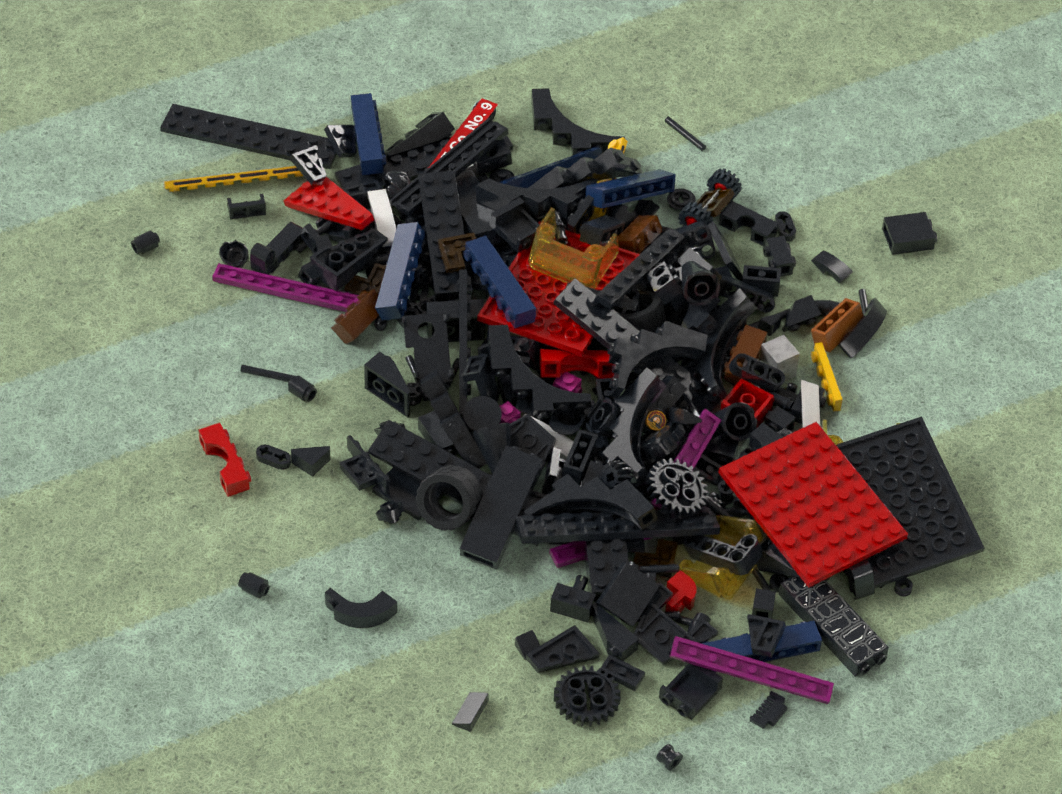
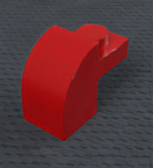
M680 570L667 581V588L674 596L666 603L665 612L679 611L681 613L685 607L690 611L694 607L697 591L696 584L691 577Z

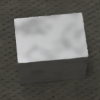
M782 335L761 345L759 361L781 370L785 374V381L796 377L800 353L785 335ZM771 378L774 383H777L775 378Z

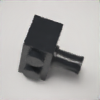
M577 575L573 587L557 583L551 597L550 612L589 623L596 594L584 591L589 581L588 578L583 576L582 581H580L582 575Z

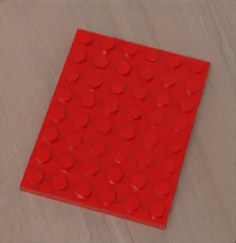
M547 224V237L543 241L533 244L530 248L520 251L508 268L536 307L535 322L514 328L511 322L507 321L503 310L498 308L494 297L492 298L491 296L477 315V321L488 325H508L509 332L583 356L594 337L555 306L553 301L566 288L567 283L572 282L575 278L584 286L601 291L640 254L610 244L598 248L579 241L580 234L567 230L565 231L568 239L567 244L558 246L555 235L551 231L552 225Z
M817 422L719 468L718 473L808 588L907 539L908 533Z

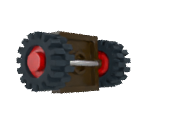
M725 168L716 170L707 181L708 191H705L697 202L687 204L679 213V224L686 226L702 221L708 226V224L712 223L713 218L720 215L722 209L730 201H733L742 190V184L739 182L740 179L735 178L736 174L732 175L730 170L726 172ZM700 229L697 231V234L702 235L706 230Z

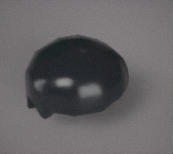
M237 240L233 242L225 241L219 249L220 258L225 265L241 267L249 259L247 247Z

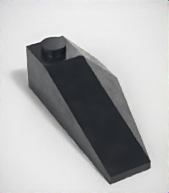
M432 112L416 124L415 129L405 134V140L400 139L384 151V155H394L431 142L447 139L452 135L451 132L455 128L444 112Z

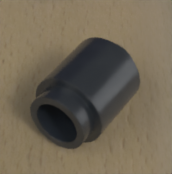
M149 230L134 237V240L131 241V246L136 254H144L157 248L160 239L156 232L153 233Z
M301 376L292 377L288 382V391L302 401L310 402L316 396L317 389L315 386Z
M244 572L238 582V586L242 591L257 598L266 596L270 589L267 579L252 572Z

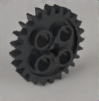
M671 458L668 461L662 459L661 462H657L650 469L646 477L648 478L646 484L649 485L647 491L653 492L650 498H656L655 504H661V510L667 508L668 514L673 511L676 517L680 513L683 518L687 514L690 517L694 513L697 514L704 507L708 499L706 497L708 491L704 490L707 484L701 483L704 478L697 476L699 471L693 472V466L688 468L686 467V462L680 464L679 459L675 462Z
M583 665L582 670L579 671L577 667H574V673L567 670L566 676L561 675L560 681H556L553 699L556 702L555 708L560 709V715L566 714L565 720L573 718V724L580 721L581 726H583L585 722H588L589 726L592 727V722L595 721L600 725L601 719L608 722V716L614 717V711H618L621 701V690H618L619 684L614 683V677L608 678V671L601 674V668L594 671L593 666H591L589 670H586V667ZM584 682H587L590 710H587Z

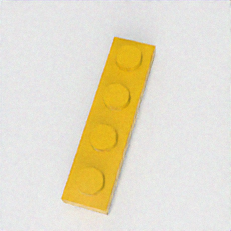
M815 343L814 351L811 352L812 362L817 364V376L822 378L821 386L827 392V404L831 405L833 412L841 411L843 399L823 343Z

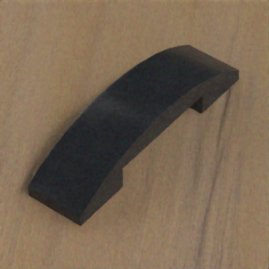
M876 297L865 308L866 313L854 329L847 333L838 344L849 358L854 357L868 343L886 317L887 310Z

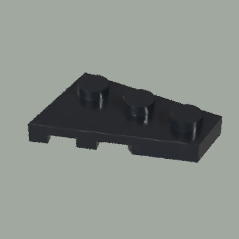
M574 625L526 654V660L537 673L597 659L600 653Z

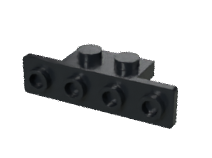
M351 435L347 436V449L353 457L340 462V469L359 491L377 484L385 494L390 493L389 485H391L389 476L384 474L378 463H375L368 452L362 449L358 440H355Z

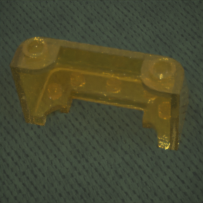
M722 515L716 516L720 526V534L710 535L712 539L732 546H736L744 536L749 534L755 535L759 543L763 540L755 520ZM684 559L679 564L680 570L691 577L696 586L726 600L734 597L757 566L755 564L750 572L745 575H736L731 573L728 568H717L699 561L693 564L689 559Z

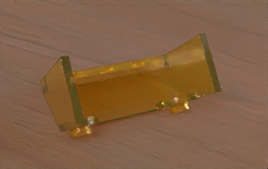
M551 208L536 230L529 255L530 267L565 283L572 282L576 278L584 286L595 289L619 252L617 234L612 235L605 247L593 244L585 252H581L553 240L557 225L555 209Z

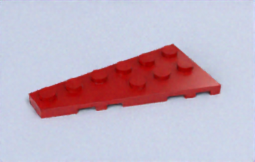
M327 177L313 185L308 181L303 183L301 187L283 200L288 208L363 230L374 221L371 212Z

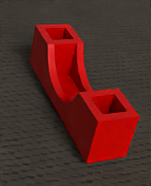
M540 349L539 370L541 377L560 378L562 374L568 371L579 370L592 373L597 378L614 377L612 372L614 364L608 363L609 354L605 350H586L583 356H579L565 350Z
M221 423L198 429L199 442L206 455H216L227 462V465L220 471V483L227 497L250 490L249 482L252 481L250 473L244 470V462L241 457L237 456L235 444L230 443L227 429H223Z

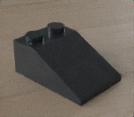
M378 352L364 364L365 389L408 418L410 416V391L392 358L384 355L382 352Z

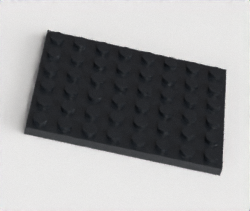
M922 416L836 445L908 533L907 539L867 558L873 571L874 588L984 552V545Z

